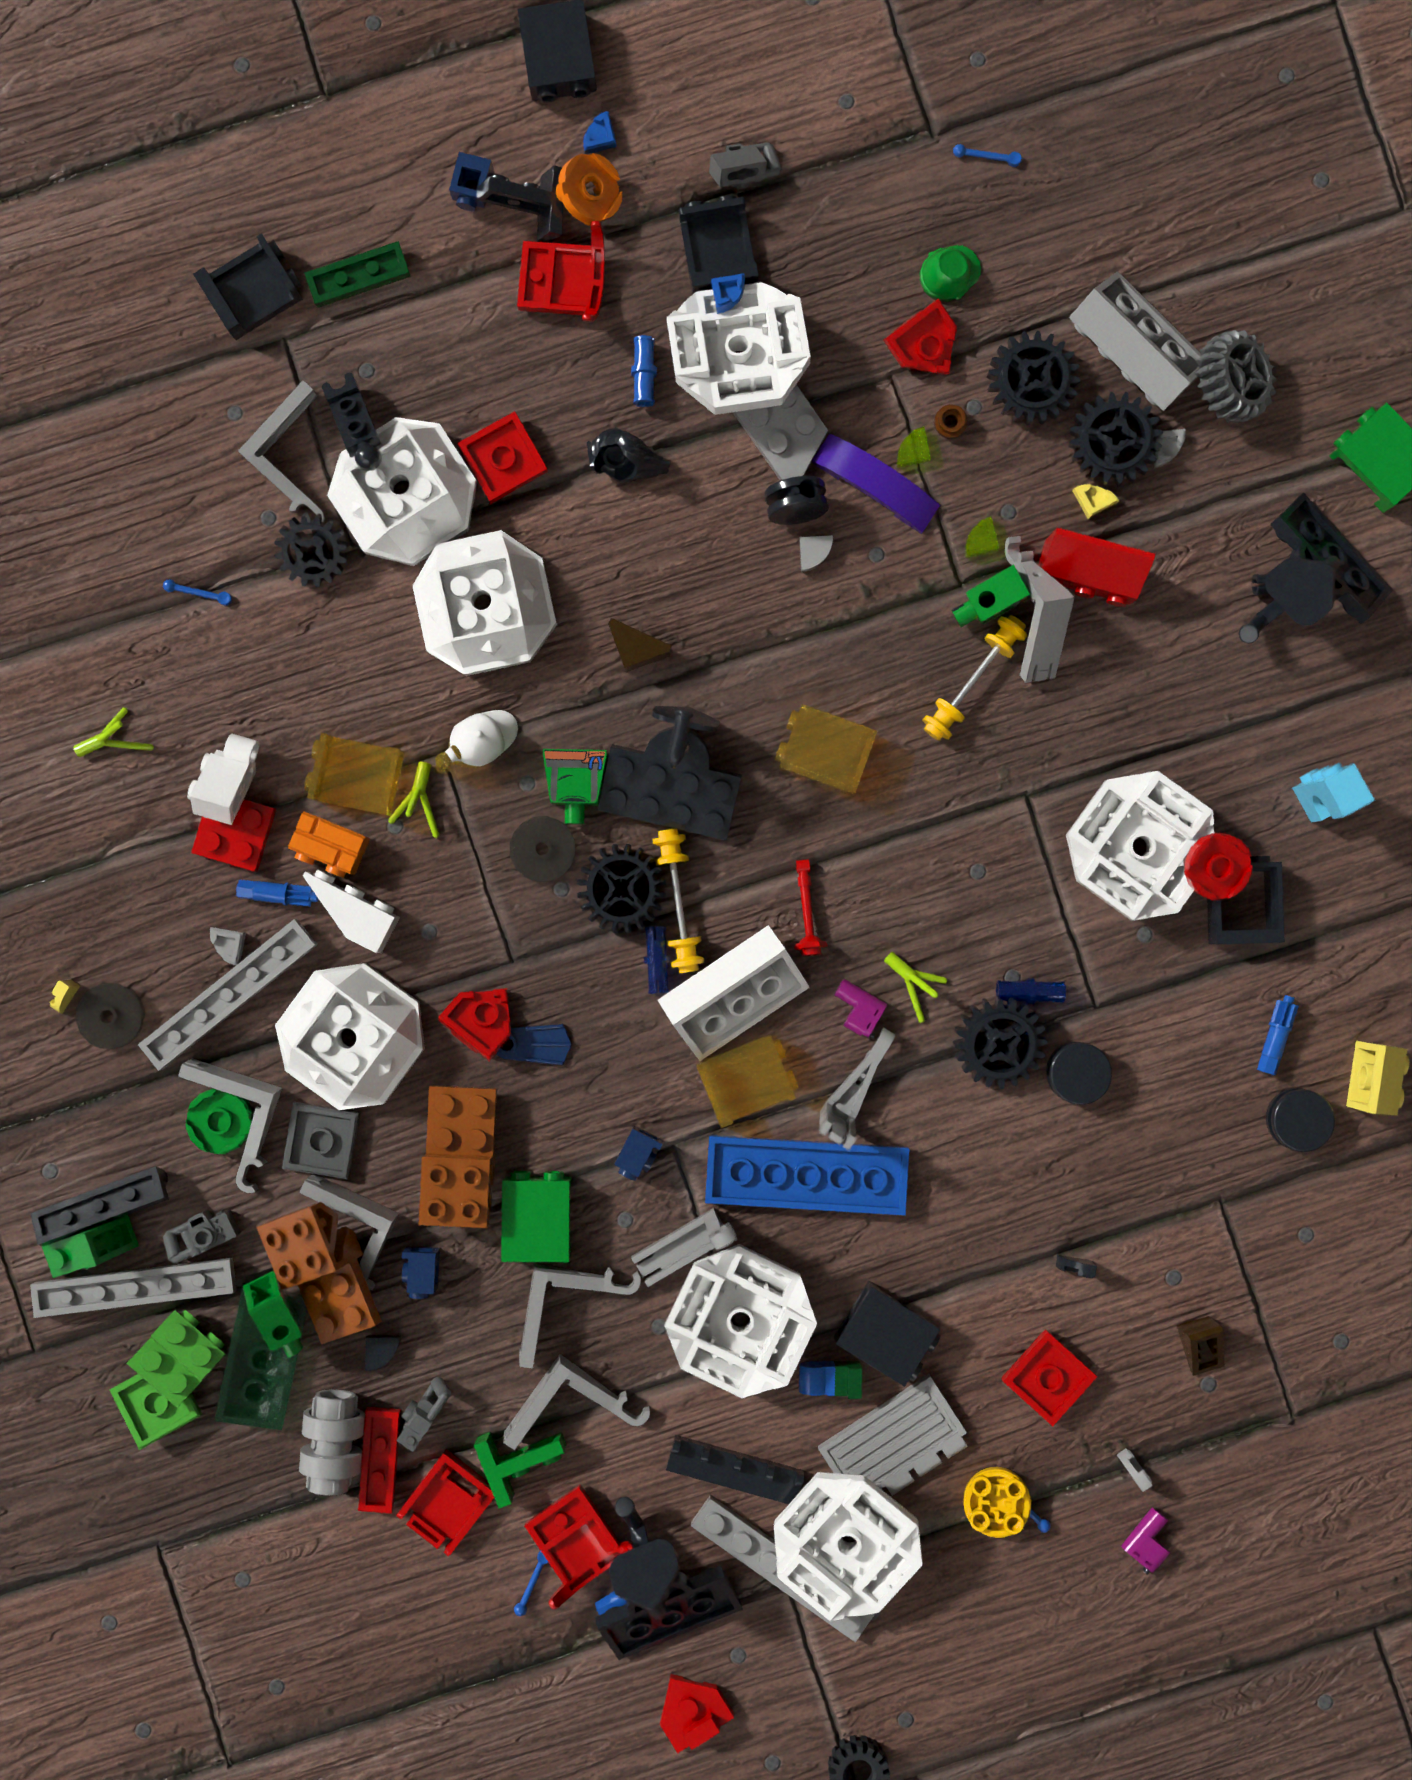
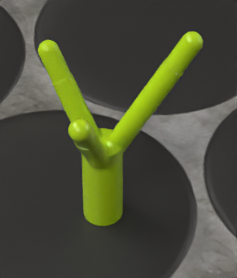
M124 707L101 733L74 745V751L81 758L104 746L152 751L154 746L152 744L108 739L122 727L121 719L128 712V709Z
M418 762L412 790L391 815L388 822L393 824L406 808L405 815L410 817L420 796L434 838H438L439 832L425 792L432 765L426 762Z
M892 951L885 958L884 962L905 980L918 1021L923 1023L925 1018L913 982L933 998H937L939 996L938 992L921 979L945 984L947 983V978L913 970Z

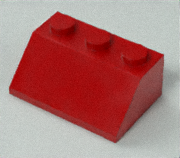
M1056 528L1044 542L1038 566L1062 586L1075 590L1074 594L1077 596L1094 598V595L1107 598L1106 602L1110 605L1126 607V604L1130 605L1138 599L1156 554Z

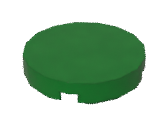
M212 1088L200 1093L190 1103L187 1110L186 1130L190 1140L200 1150L213 1154H226L240 1148L247 1141L254 1113L247 1099Z

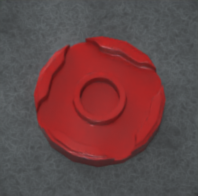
M1211 833L1200 838L1190 848L1185 859L1184 873L1188 885L1197 894L1210 900L1231 898L1238 895L1247 886L1252 875L1253 865H1251L1249 848L1242 840L1226 833Z

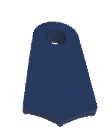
M564 1024L511 1028L510 1039L513 1041V1048L505 1050L502 1047L496 1054L503 1059L564 1065L572 1043L567 1035Z

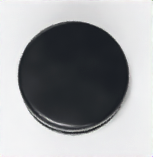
M797 476L770 485L764 492L765 502L769 505L767 508L768 519L772 523L779 525H794L809 522L823 516L829 509L828 499L824 496L826 493L825 482L821 478L814 476Z
M1069 1042L1061 1045L1051 1054L1046 1066V1078L1051 1090L1059 1098L1072 1104L1087 1105L1099 1100L1107 1092L1112 1080V1068L1107 1056L1099 1048L1084 1042Z
M1290 1088L1277 1094L1270 1102L1266 1112V1125L1273 1139L1280 1145L1298 1152H1310L1319 1149L1330 1139L1335 1127V1116L1329 1102L1320 1094L1303 1088Z

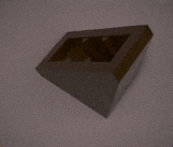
M613 618L610 619L608 625L626 672L671 655L672 645Z
M1209 1316L1176 1325L1193 1376L1225 1366L1223 1330L1217 1322Z

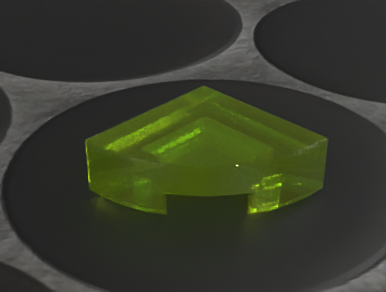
M924 426L913 430L903 440L897 454V468L930 461L931 457Z
M991 516L981 520L969 533L965 544L966 558L998 551L999 545Z

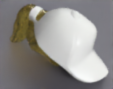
M492 710L474 714L459 722L451 732L448 750L439 753L435 757V773L445 774L451 771L452 765L478 768L495 760L513 743L517 736L518 726L515 717L506 711Z

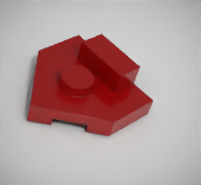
M938 298L896 328L883 341L901 368L949 375L950 359L957 326Z
M507 988L483 992H460L438 1017V1020L451 1030L452 1035L476 1054H481L489 1062L511 1037Z
M670 1674L660 1718V1726L678 1754L687 1747L693 1750L720 1733V1726L733 1719L734 1712L717 1684L704 1681L703 1683L684 1679L682 1676Z

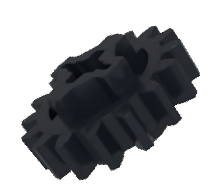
M303 513L301 522L295 517L289 520L291 529L287 526H282L279 532L285 538L278 537L275 540L274 544L282 549L277 551L274 556L277 559L284 560V563L279 568L281 571L289 569L292 572L289 580L293 581L299 576L302 578V586H306L309 580H313L314 585L320 587L322 578L328 583L333 581L332 571L339 575L342 573L344 568L339 563H346L348 555L341 551L347 549L348 542L339 540L344 531L342 529L336 531L332 529L334 520L331 519L324 524L322 523L321 514L318 513L314 520H310L308 513ZM313 529L317 530V532L305 534L301 530ZM327 538L332 544L333 553L328 550ZM311 545H314L317 549L311 556L306 551ZM290 547L295 550L296 562L291 555ZM317 566L321 570L311 571L306 568Z

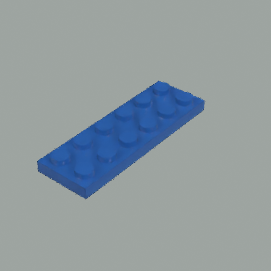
M709 1135L705 1203L906 1216L909 1148L853 1144L848 1150L843 1147V1143L838 1144L834 1142Z

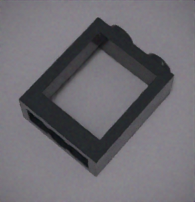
M1250 856L1251 865H1253L1252 872L1264 871L1266 929L1222 930L1221 899L1210 900L1207 898L1209 944L1285 942L1282 862H1271L1270 856Z

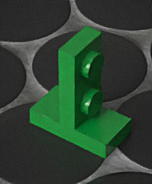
M127 1215L42 1247L52 1277L56 1278L82 1268L88 1269L138 1247L139 1244Z
M490 1432L477 1437L474 1448L498 1508L500 1509L512 1503L515 1493L508 1478L509 1475L512 1478H518L531 1470V1466L541 1462L543 1466H547L562 1458L561 1454L565 1452L566 1441L562 1432L502 1456L499 1455Z

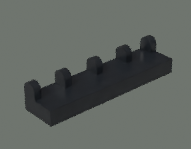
M155 1166L30 1213L37 1245L47 1246L169 1200L165 1185L168 1182L166 1171Z
M679 1435L674 1437L666 1466V1471L789 1504L798 1495L804 1481L802 1469Z

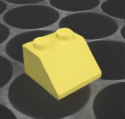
M1356 1041L1346 1106L1368 1113L1398 1116V1109L1404 1103L1403 1075H1406L1409 1069V1057L1406 1056L1407 1049Z

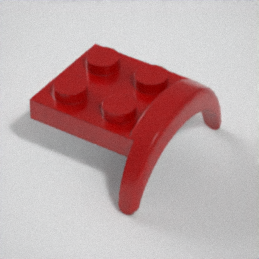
M599 221L591 222L592 246L523 241L517 299L519 311L582 315V321L594 322L597 319L601 310L605 281V244L602 226Z
M581 1484L528 1520L524 1525L563 1583L549 1600V1605L553 1610L559 1608L583 1586L610 1568L612 1561L618 1555L634 1549L629 1541L619 1542Z

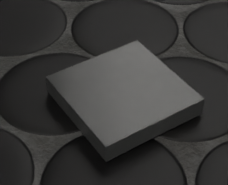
M293 1102L282 1169L349 1179L361 1112Z

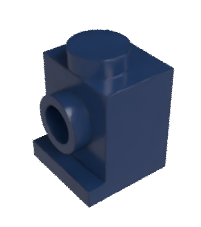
M462 152L458 153L449 192L452 200L456 201V205L466 211H475L476 206L485 208L486 202L476 200L477 190L469 189L468 187L470 185H477L478 187L489 176L495 175L490 159Z
M633 1126L614 1164L620 1168L618 1173L630 1180L636 1181L642 1170L648 1172L657 1155L652 1152V1149L660 1150L663 1140Z
M407 1246L402 1251V1259H408V1263H403L402 1283H407V1293H409L410 1298H429V1294H434L438 1289L440 1248Z

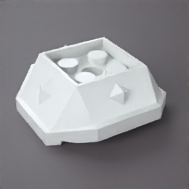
M765 283L746 284L740 301L726 312L717 314L713 291L705 290L695 292L677 311L674 310L667 316L676 383L715 415L782 405L810 365V351L800 298L792 294L786 295L777 288Z
M395 417L376 430L381 441V445L377 446L382 456V462L379 467L373 471L362 470L356 464L355 456L351 458L345 449L339 455L327 496L365 554L415 566L430 556L436 544L453 541L469 531L477 481L439 423ZM398 482H409V489L404 494L394 493V487Z
M502 530L436 544L413 584L426 651L465 676L531 662L547 637L557 626L543 559ZM480 595H489L491 597L489 607L484 610L476 609L474 606L476 598Z
M1159 771L1105 780L1066 834L1076 881L1131 921L1178 913L1194 891L1188 885L1184 873L1186 856L1190 848L1200 838L1214 833L1213 810ZM1138 837L1143 839L1147 845L1146 852L1142 856L1137 855L1133 850V842Z
M367 963L314 971L275 1024L285 1071L338 1110L386 1103L425 1049L420 1002ZM346 1028L353 1030L356 1034V1043L352 1047L345 1045L341 1038L342 1032Z
M738 1244L694 1262L665 1322V1329L682 1370L740 1398H745L773 1388L777 1389L788 1386L817 1322L800 1273ZM744 1312L750 1317V1320L745 1326L738 1327L731 1322L732 1316L735 1313Z
M817 1472L774 1522L777 1578L829 1621L844 1619V1616H863L879 1613L922 1566L923 1558L918 1519L866 1476ZM844 1536H851L856 1541L845 1542L841 1538Z

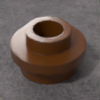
M953 404L940 408L934 419L936 431L941 436L949 439L962 435L968 424L965 411ZM948 417L955 419L956 426L948 427L945 424V419Z

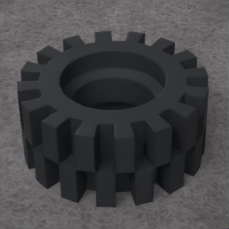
M855 1735L849 1736L850 1742L846 1743L843 1738L839 1741L840 1748L838 1749L834 1746L831 1750L832 1757L829 1756L828 1759L830 1780H850L846 1775V1769L851 1762L856 1760H864L871 1766V1774L866 1780H890L887 1757H885L883 1748L881 1746L878 1748L875 1740L872 1739L869 1743L867 1736L861 1735L860 1741H856Z

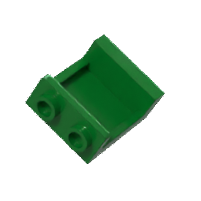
M1387 402L1377 410L1371 406L1356 420L1360 426L1353 433L1347 429L1333 442L1336 449L1329 455L1332 460L1340 457L1379 497L1374 505L1382 513L1394 507L1412 490V428Z
M512 1171L510 1176L502 1180L501 1262L570 1261L571 1177H564L563 1171L544 1172V1177H531L530 1171Z

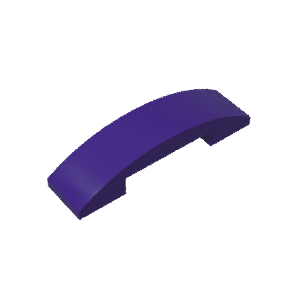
M832 434L828 435L811 463L837 480L843 479L894 512V517L920 534L923 533L940 507L933 498L899 472L857 446Z

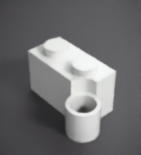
M231 733L225 743L224 751L216 750L214 754L206 753L204 755L200 768L201 774L198 780L191 782L188 790V799L191 800L193 814L232 825L256 773L255 760L259 750L258 741Z

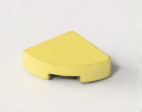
M1085 484L1072 490L1087 519L1094 517L1119 502L1118 498L1111 491L1098 486Z
M72 980L58 981L52 991L56 997L50 1001V1007L63 1014L80 985Z

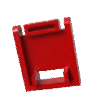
M445 1449L399 1509L396 1516L401 1520L411 1508L414 1513L406 1525L437 1549L446 1537L451 1539L443 1552L449 1557L494 1499V1495L486 1479ZM453 1469L478 1488L474 1495L448 1476Z

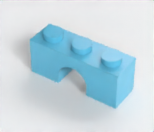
M1339 762L1330 767L1327 765L1321 769L1316 768L1300 776L1299 778L1302 783L1292 788L1311 822L1322 821L1330 816L1333 819L1345 817L1374 801L1355 764L1342 767Z

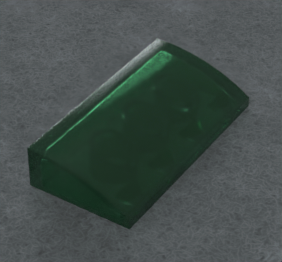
M242 1283L215 1411V1421L282 1430L298 1353L292 1357H284L280 1348L275 1351L269 1349L247 1308L243 1286L248 1283ZM285 1291L297 1314L303 1333L307 1313L303 1297L300 1294Z

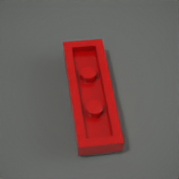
M368 1407L366 1409L358 1511L392 1513L394 1510L399 1445L396 1440L400 1432L401 1409Z

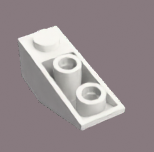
M317 869L315 874L304 872V879L345 937L375 953H382L400 918L392 914L395 908L376 899L374 904L363 899L365 894L363 891L348 884L344 889L333 883L335 877Z

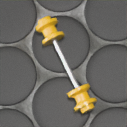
M1012 615L1008 618L1003 616L999 618L997 622L1001 628L995 635L988 633L984 638L993 648L954 701L950 704L938 698L935 702L938 707L933 717L925 715L922 719L926 724L924 730L931 737L938 741L942 737L947 740L950 739L952 736L949 730L950 726L954 721L962 723L965 719V716L956 708L998 652L1005 657L1011 658L1014 655L1011 647L1016 640L1024 641L1027 638V634L1024 631L1026 626L1021 620Z
M678 829L658 831L659 838L652 839L653 844L660 846L661 857L656 860V866L670 864L681 937L679 940L668 941V946L675 948L677 959L671 962V967H678L679 973L698 971V964L705 963L704 958L696 954L695 945L701 942V936L687 938L676 863L689 861V856L682 854L680 843L686 840L685 834L679 835Z

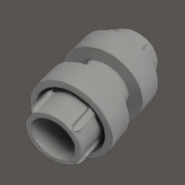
M336 1389L318 1391L312 1400V1407L303 1412L302 1435L312 1439L311 1444H307L300 1449L299 1472L307 1476L306 1488L312 1493L319 1495L346 1493L351 1485L352 1477L357 1476L361 1471L362 1449L352 1445V1442L363 1436L365 1413L357 1409L358 1397L353 1392Z

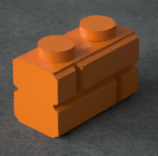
M303 811L288 849L296 851L294 858L313 865L315 860L327 864L325 871L344 878L346 873L355 875L370 838Z

